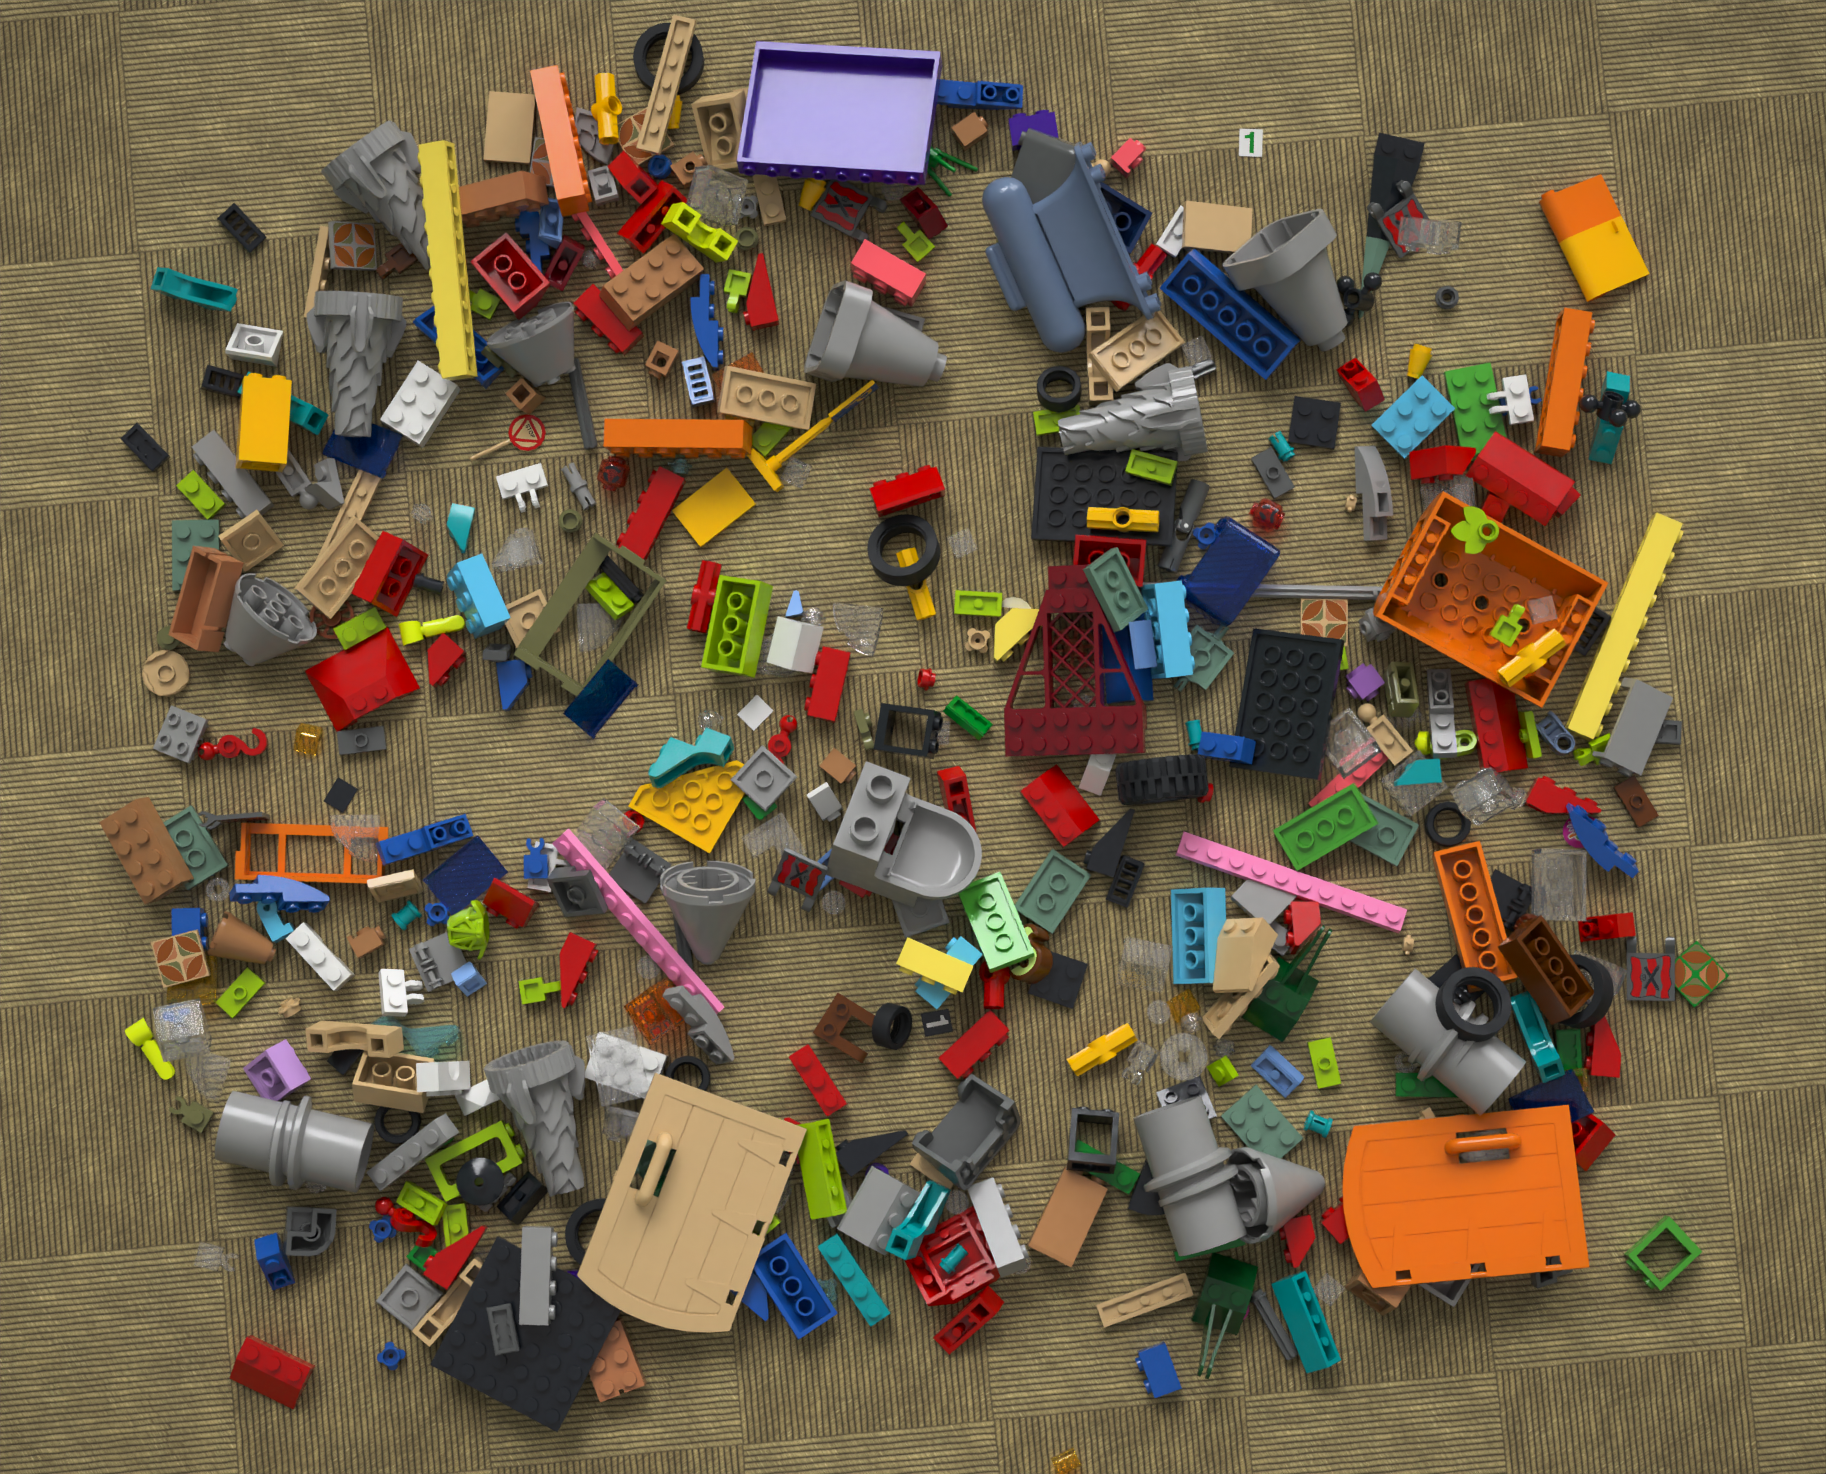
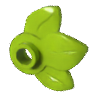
M1467 506L1463 508L1465 521L1457 523L1451 529V533L1456 539L1466 542L1465 553L1477 554L1483 551L1487 543L1497 539L1499 528L1494 521L1487 519L1483 510ZM1484 527L1489 528V536L1483 534Z

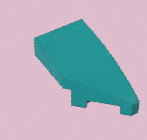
M452 503L447 521V529L449 530V536L459 546L461 553L465 554L475 508Z
M1440 759L1415 760L1413 763L1407 764L1403 774L1399 779L1395 780L1394 786L1441 783Z

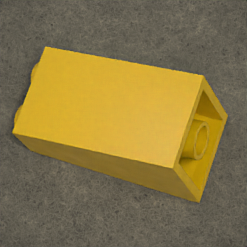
M249 373L248 376L243 377L235 468L283 472L287 464L292 380H286L285 376L274 375L272 378H262V374Z

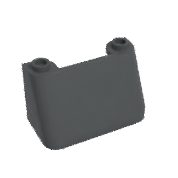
M1028 128L1027 132L1022 131L1018 145L1022 147L1011 178L1022 182L1027 189L1032 203L1035 204L1056 191L1069 177L1075 164V144Z
M970 1074L960 1082L957 1088L959 1101L932 1133L928 1130L918 1132L911 1143L917 1153L962 1190H966L972 1185L1013 1136L1021 1122L1015 1101L973 1074Z

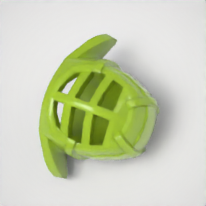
M472 900L471 904L473 907L461 910L448 918L447 935L449 944L456 948L469 951L480 950L477 959L481 960L489 942V918L486 908L478 900Z

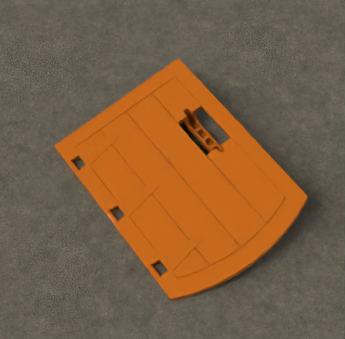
M1569 1105L1483 1113L1481 1116L1479 1114H1462L1450 1117L1353 1127L1347 1146L1343 1171V1209L1354 1254L1372 1289L1589 1268ZM1506 1129V1134L1456 1138V1133ZM1508 1148L1510 1159L1459 1164V1154L1462 1152ZM1560 1256L1561 1264L1546 1265L1545 1257ZM1485 1263L1486 1271L1471 1273V1264ZM1410 1270V1279L1396 1280V1272Z

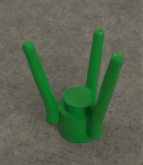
M931 146L927 172L946 195L950 197L952 195L931 167L936 169L940 164L953 173L956 172L954 167L942 160L945 158L975 172L978 171V168L941 151L937 147L934 149Z

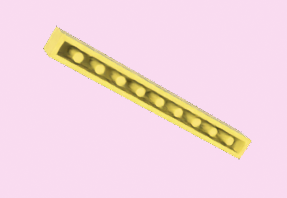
M445 140L419 144L417 157L421 165L420 184L424 195L422 206L426 215L424 228L428 235L427 254L430 258L431 266L429 277L433 286L431 298L435 306L434 325L437 328L438 337L436 347L440 357L438 369L442 379L458 380L478 377L455 145Z
M1659 513L1652 515L1611 614V619L1607 624L1565 728L1569 733L1588 741L1600 736L1604 726L1600 723L1603 716H1607L1611 710L1612 703L1609 701L1612 694L1616 695L1620 688L1621 681L1618 679L1621 672L1625 673L1629 666L1630 660L1627 659L1630 650H1635L1639 642V638L1636 637L1639 629L1643 630L1648 617L1645 614L1648 607L1652 608L1656 601L1657 595L1654 592L1657 586L1661 587L1666 574L1663 573L1666 564L1670 565L1675 552H1672V548L1675 543L1678 544L1681 540L1683 531L1680 529L1683 523Z

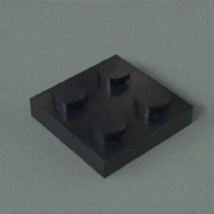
M1294 396L1288 443L1334 450L1341 403Z
M1051 951L1053 965L1049 974L1040 982L1031 984L1028 994L1073 1009L1088 964Z

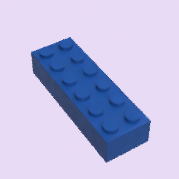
M1193 249L1184 257L1160 287L1165 294L1265 380L1275 372L1301 341L1244 290L1238 291L1231 279L1196 249Z

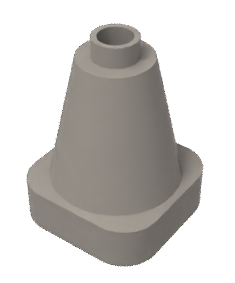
M1323 209L1284 217L1267 225L1223 263L1224 269L1238 291L1254 288L1307 346L1318 345L1319 349L1323 352L1336 347L1344 341L1345 335L1342 329H1344L1348 321L1326 250V246L1336 238L1337 234Z
M846 280L832 286L824 303L804 366L805 373L829 382L838 381L846 377L923 387L928 379L935 382L940 380L945 369L947 356L938 353L939 345L936 341L872 301L873 291L871 289Z

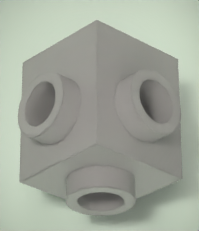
M1374 607L1366 610L1364 612L1365 615L1359 620L1360 631L1366 637L1367 642L1375 639L1377 642L1388 639L1390 634L1397 630V628L1373 615Z

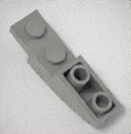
M1355 446L1356 494L1362 493L1364 540L1387 539V516H1393L1391 490L1385 466L1376 446Z
M1427 669L1429 727L1433 758H1457L1451 670Z
M683 985L666 989L663 997L684 1018V1021L691 1026L688 1035L694 1040L695 1044L716 1065L733 1062L734 1054L727 1033L717 1014L702 994L692 996Z

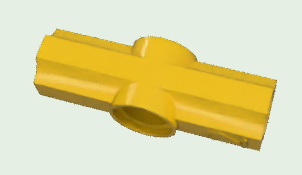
M599 73L595 75L596 103L592 104L591 113L594 119L598 121L599 143L614 145L619 142L617 115L622 112V104L615 94L614 75L611 73Z
M1088 507L1087 528L1118 530L1120 532H1158L1160 512L1133 510L1126 507H1119L1117 509ZM1121 515L1129 516V521L1124 525L1117 523V519Z
M915 547L896 553L900 567L910 566L919 560ZM926 579L922 581L923 585L918 590L906 586L917 621L936 615Z
M1555 628L1550 630L1536 642H1532L1515 654L1516 657L1496 671L1498 677L1508 688L1513 686L1525 675L1531 674L1543 666L1549 657L1566 645L1564 638Z
M1126 1023L1108 1035L1104 1034L1087 1045L1088 1047L1066 1060L1077 1077L1097 1064L1101 1065L1117 1055V1052L1138 1041L1129 1024Z

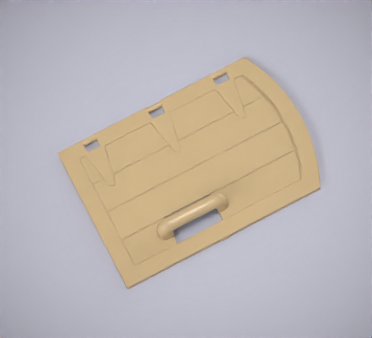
M654 1073L619 1167L614 1174L612 1185L577 1276L605 1301L645 1322L687 1332L710 1333L730 1331L807 1129L664 1075ZM647 1140L655 1142L657 1146L641 1188L638 1190L630 1187ZM671 1148L675 1149L676 1152L659 1196H654L653 1194ZM784 1150L791 1152L786 1166L779 1163ZM757 1220L764 1222L759 1236L752 1233ZM730 1290L738 1291L733 1305L726 1303Z

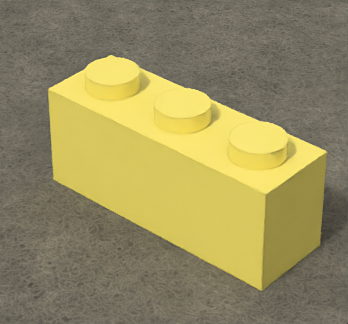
M908 937L896 963L900 966L899 971L910 976L913 975V972L922 975V981L934 985L935 982L944 985L943 990L954 995L957 994V991L963 992L973 969V965Z

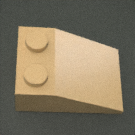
M744 90L701 97L691 105L705 160L708 164V171L738 167L737 155L746 106Z
M1263 917L1226 919L1217 940L1213 991L1215 993L1252 992L1278 936Z

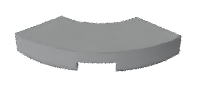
M577 107L575 124L582 147L593 159L601 164L608 165L614 145L599 143L598 121L594 119L591 111Z

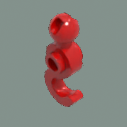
M785 715L780 719V734L772 736L768 741V750L783 764L784 762L781 758L787 756L791 751V742L788 736L797 729L798 725L796 718L792 715ZM792 717L793 721L787 722V718Z
M253 728L252 733L259 738V745L254 749L249 748L244 741L234 735H225L219 740L217 745H213L210 742L202 743L198 748V755L203 760H211L216 754H221L226 758H235L241 754V751L250 756H258L266 750L268 739L262 730ZM203 749L204 754L200 755V750Z
M381 1197L375 1202L377 1213L389 1215L391 1217L390 1223L397 1231L422 1232L425 1235H419L415 1244L419 1247H429L432 1245L437 1236L434 1226L426 1221L416 1220L415 1215L406 1208H394L393 1202L388 1197Z

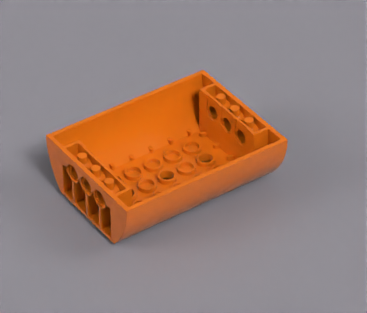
M1442 491L1419 518L1376 599L1373 615L1542 708L1605 591L1608 582L1487 515V519L1494 521L1498 525L1499 535L1497 539L1487 543L1483 551L1477 554L1465 553L1466 542L1456 539L1451 533V529L1457 523L1465 521L1463 508L1469 505ZM1487 527L1483 528L1485 536L1490 534V530ZM1437 574H1443L1446 578V584L1443 587L1437 586L1434 582ZM1479 596L1484 597L1487 601V606L1483 610L1478 609L1475 605V601ZM1514 604H1519L1525 608L1520 619H1524L1527 622L1528 628L1525 632L1518 634L1511 647H1507L1489 636L1500 615L1503 614L1508 617ZM1555 628L1564 638L1566 645L1546 660L1547 662L1531 674L1528 673L1508 688L1500 680L1496 671L1516 657L1515 654L1532 642H1536L1541 636Z

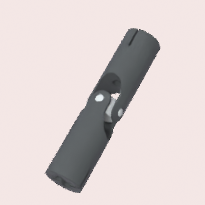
M1195 479L1190 480L1179 509V518L1174 522L1173 547L1165 546L1158 563L1159 568L1177 574L1194 530L1193 522L1199 516L1210 488L1208 484ZM1176 529L1181 533H1188L1183 541L1177 539Z

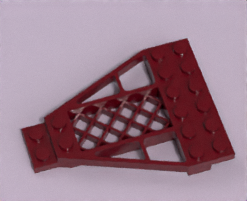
M1088 565L1048 566V590L1045 591L1004 708L1005 757L1146 753V705H1144L1113 629L1083 571ZM1053 613H1059V614L1052 620V614H1053ZM1065 613L1081 614L1073 622ZM1084 616L1093 623L1086 633L1076 625ZM1061 617L1071 624L1063 634L1054 626ZM1102 624L1120 663V669H1104ZM1042 626L1044 668L1041 671H1026L1037 635ZM1073 628L1082 635L1075 645L1066 638V635ZM1052 630L1059 636L1053 645ZM1092 631L1094 632V641L1089 637ZM1085 639L1094 647L1087 656L1078 649ZM1062 640L1071 647L1064 657L1055 650ZM1074 651L1083 659L1076 668L1066 661ZM1053 654L1060 660L1054 668ZM1093 655L1094 664L1089 660ZM1063 663L1072 671L1064 681L1055 673ZM1085 663L1095 670L1088 680L1078 672ZM1104 673H1124L1136 701L1134 706H1105ZM1023 675H1042L1044 677L1045 706L1043 708H1013ZM1074 675L1084 683L1077 692L1067 685ZM1053 677L1061 684L1055 691ZM1094 678H1095V688L1090 684V682H1091ZM1063 687L1073 695L1065 705L1056 697ZM1086 687L1095 693V696L1088 704L1079 696ZM1077 699L1084 707L1068 706ZM1054 701L1062 708H1054ZM1096 701V707H1091Z

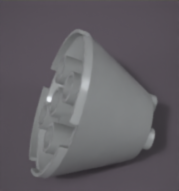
M571 302L552 304L538 309L539 314L529 319H526L524 316L520 320H514L487 339L488 347L531 382L533 387H538L545 382L550 385L561 379L559 375L568 374L576 369L574 365V307Z
M253 573L242 575L236 582L225 633L226 640L224 641L225 647L230 651H235L249 666L263 663L311 642L317 633L316 623L314 621L311 623L307 616L309 614L308 609L294 594L270 578L265 577L264 580L255 578L256 574Z

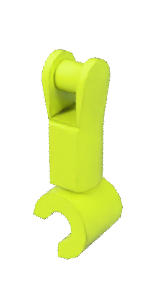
M459 615L423 622V626H421L419 621H407L399 624L403 646L424 640L423 635L429 638L441 635L443 632L446 634L460 631L465 627V621Z
M144 1017L125 1029V1033L132 1043L138 1047L143 1045L141 1049L150 1063L154 1065L158 1075L162 1079L172 1078L175 1074V1069L156 1040L153 1039L151 1041L154 1035L150 1027L147 1026Z

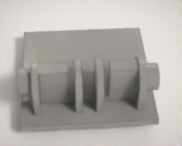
M171 705L153 749L190 764L192 760H195L196 746H200L198 741H203L201 735L203 736L206 728L209 727L207 725L208 720Z
M447 932L426 942L416 944L409 949L428 992L454 981L451 973L467 963L461 949L449 944Z

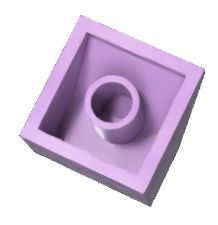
M286 1039L265 1050L243 1068L259 1095L276 1101L284 1099L311 1080L306 1068L302 1065L294 1049Z

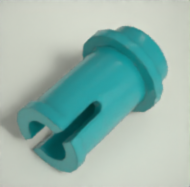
M1281 431L1275 433L1279 443L1273 435L1268 438L1279 454V460L1282 459L1283 462H1286L1295 456L1293 452L1295 450L1294 447H1290Z
M1200 720L1188 721L1185 723L1190 741L1188 746L1191 747L1192 751L1199 750L1202 733Z
M957 1243L944 1259H940L941 1263L939 1266L948 1274L952 1271L955 1272V1267L969 1253Z

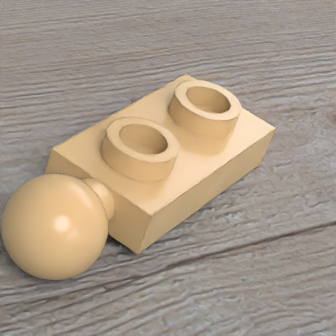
M1369 703L1362 704L1359 707V719L1370 723L1365 730L1394 766L1413 752L1384 714L1377 718L1375 707Z

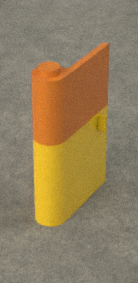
M1601 174L1556 193L1554 190H1550L1541 195L1542 200L1539 201V204L1587 302L1598 299L1616 288L1650 274Z

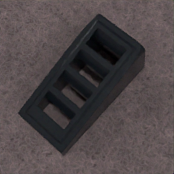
M235 203L217 218L225 229L249 253L267 238ZM236 212L238 216L228 224L226 220ZM243 219L245 223L235 231L232 227ZM249 226L251 230L241 237L239 234ZM256 233L258 236L248 245L245 241Z
M207 365L200 389L241 399V394L237 390L240 380H243V377L246 375ZM212 373L217 374L214 385L210 384ZM221 376L226 377L223 388L219 387ZM231 378L235 379L233 390L228 389Z
M1597 606L1593 613L1602 618V620L1598 622L1590 617L1588 622L1597 628L1594 631L1586 625L1584 630L1592 636L1589 639L1581 634L1580 639L1587 644L1584 647L1576 643L1574 650L1586 656L1611 619L1610 614Z
M1123 855L1105 900L1128 908L1145 863ZM1127 864L1138 869L1136 872H1133L1123 867ZM1121 873L1134 877L1133 882L1120 877ZM1117 882L1131 886L1130 890L1116 886ZM1114 890L1127 895L1126 899L1113 895Z

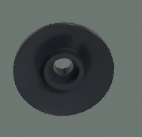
M474 1158L467 1161L460 1168L457 1174L456 1185L459 1194L465 1201L473 1205L482 1206L492 1203L500 1196L504 1187V1176L502 1170L494 1161L487 1158ZM478 1177L484 1181L481 1187L475 1184V1180Z

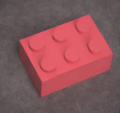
M864 239L851 262V272L854 273L853 277L862 283L868 281L875 285L873 288L883 295L889 293L894 296L893 300L902 306L908 304L912 307L926 284V273Z

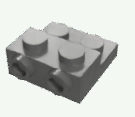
M575 866L554 868L547 878L549 887L552 889L564 917L604 914L607 911L608 906L591 870L576 871Z

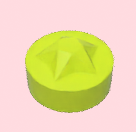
M1419 731L1418 737L1415 739L1414 744L1418 749L1419 755L1430 754L1431 740L1428 731Z

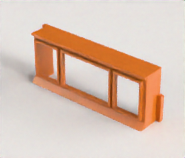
M241 823L240 851H236L235 879L255 880L257 875H270L304 882L367 883L369 879L385 876V866H383L378 852L377 875L351 874L352 837H378L379 842L388 839L389 827ZM251 834H279L277 872L250 871ZM287 835L345 836L343 874L285 872Z

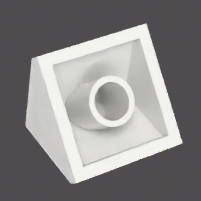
M237 323L225 353L233 360L277 367L283 331Z
M778 616L767 662L790 670L813 673L816 654L818 653L824 627Z

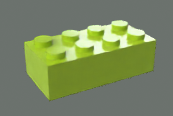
M719 575L701 664L702 668L713 672L755 678L773 590L772 585L757 580Z

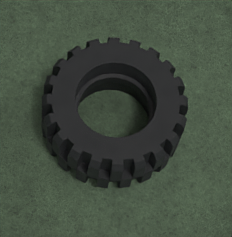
M1200 754L1134 760L1120 763L1115 769L1118 799L1122 805L1152 804L1206 796L1209 790L1206 763L1204 757Z

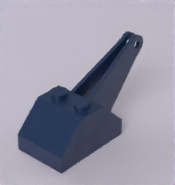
M1100 182L1101 191L1128 254H1131L1152 212Z

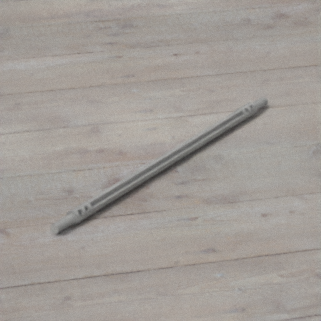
M1143 582V585L1156 584V583H1164V582ZM1182 583L1186 589V596L1376 600L1383 586Z

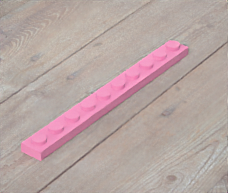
M567 829L552 843L571 866H575L576 871L591 870L610 911L651 956L652 960L665 972L667 977L676 986L683 985L692 996L702 994L715 1013L718 1014L724 1008L723 1004L571 830Z
M1183 832L1176 852V856L1244 880L1250 879L1296 895V898L1307 902H1319L1321 907L1398 934L1401 931L1407 909L1187 832Z

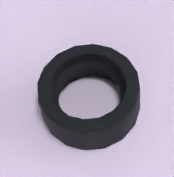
M1054 366L1048 368L1038 377V401L1044 408L1052 412L1069 411L1080 401V377L1074 370L1068 367ZM1061 380L1070 383L1073 391L1066 397L1055 398L1048 395L1045 388L1049 383Z
M1447 801L1439 803L1430 809L1426 815L1424 826L1426 834L1431 841L1439 846L1449 847L1457 845L1466 839L1470 833L1471 820L1470 815L1463 806ZM1445 810L1455 812L1461 819V830L1452 838L1440 836L1434 828V820L1437 814Z
M886 1003L878 1009L872 1024V1037L877 1046L898 1050L905 1045L912 1029V1016L908 1008ZM893 1020H894L893 1028H892V1031H891V1033H890L891 1025H892V1022H893Z
M682 1056L675 1059L668 1066L665 1076L674 1079V1074L680 1066L685 1064L696 1066L702 1075L701 1084L698 1089L707 1091L710 1084V1072L707 1065L701 1059L694 1056Z
M380 1106L376 1112L374 1122L377 1133L385 1141L393 1144L405 1143L419 1132L421 1125L420 1113L408 1111L412 1119L410 1129L402 1135L391 1134L384 1126V1117L392 1108Z

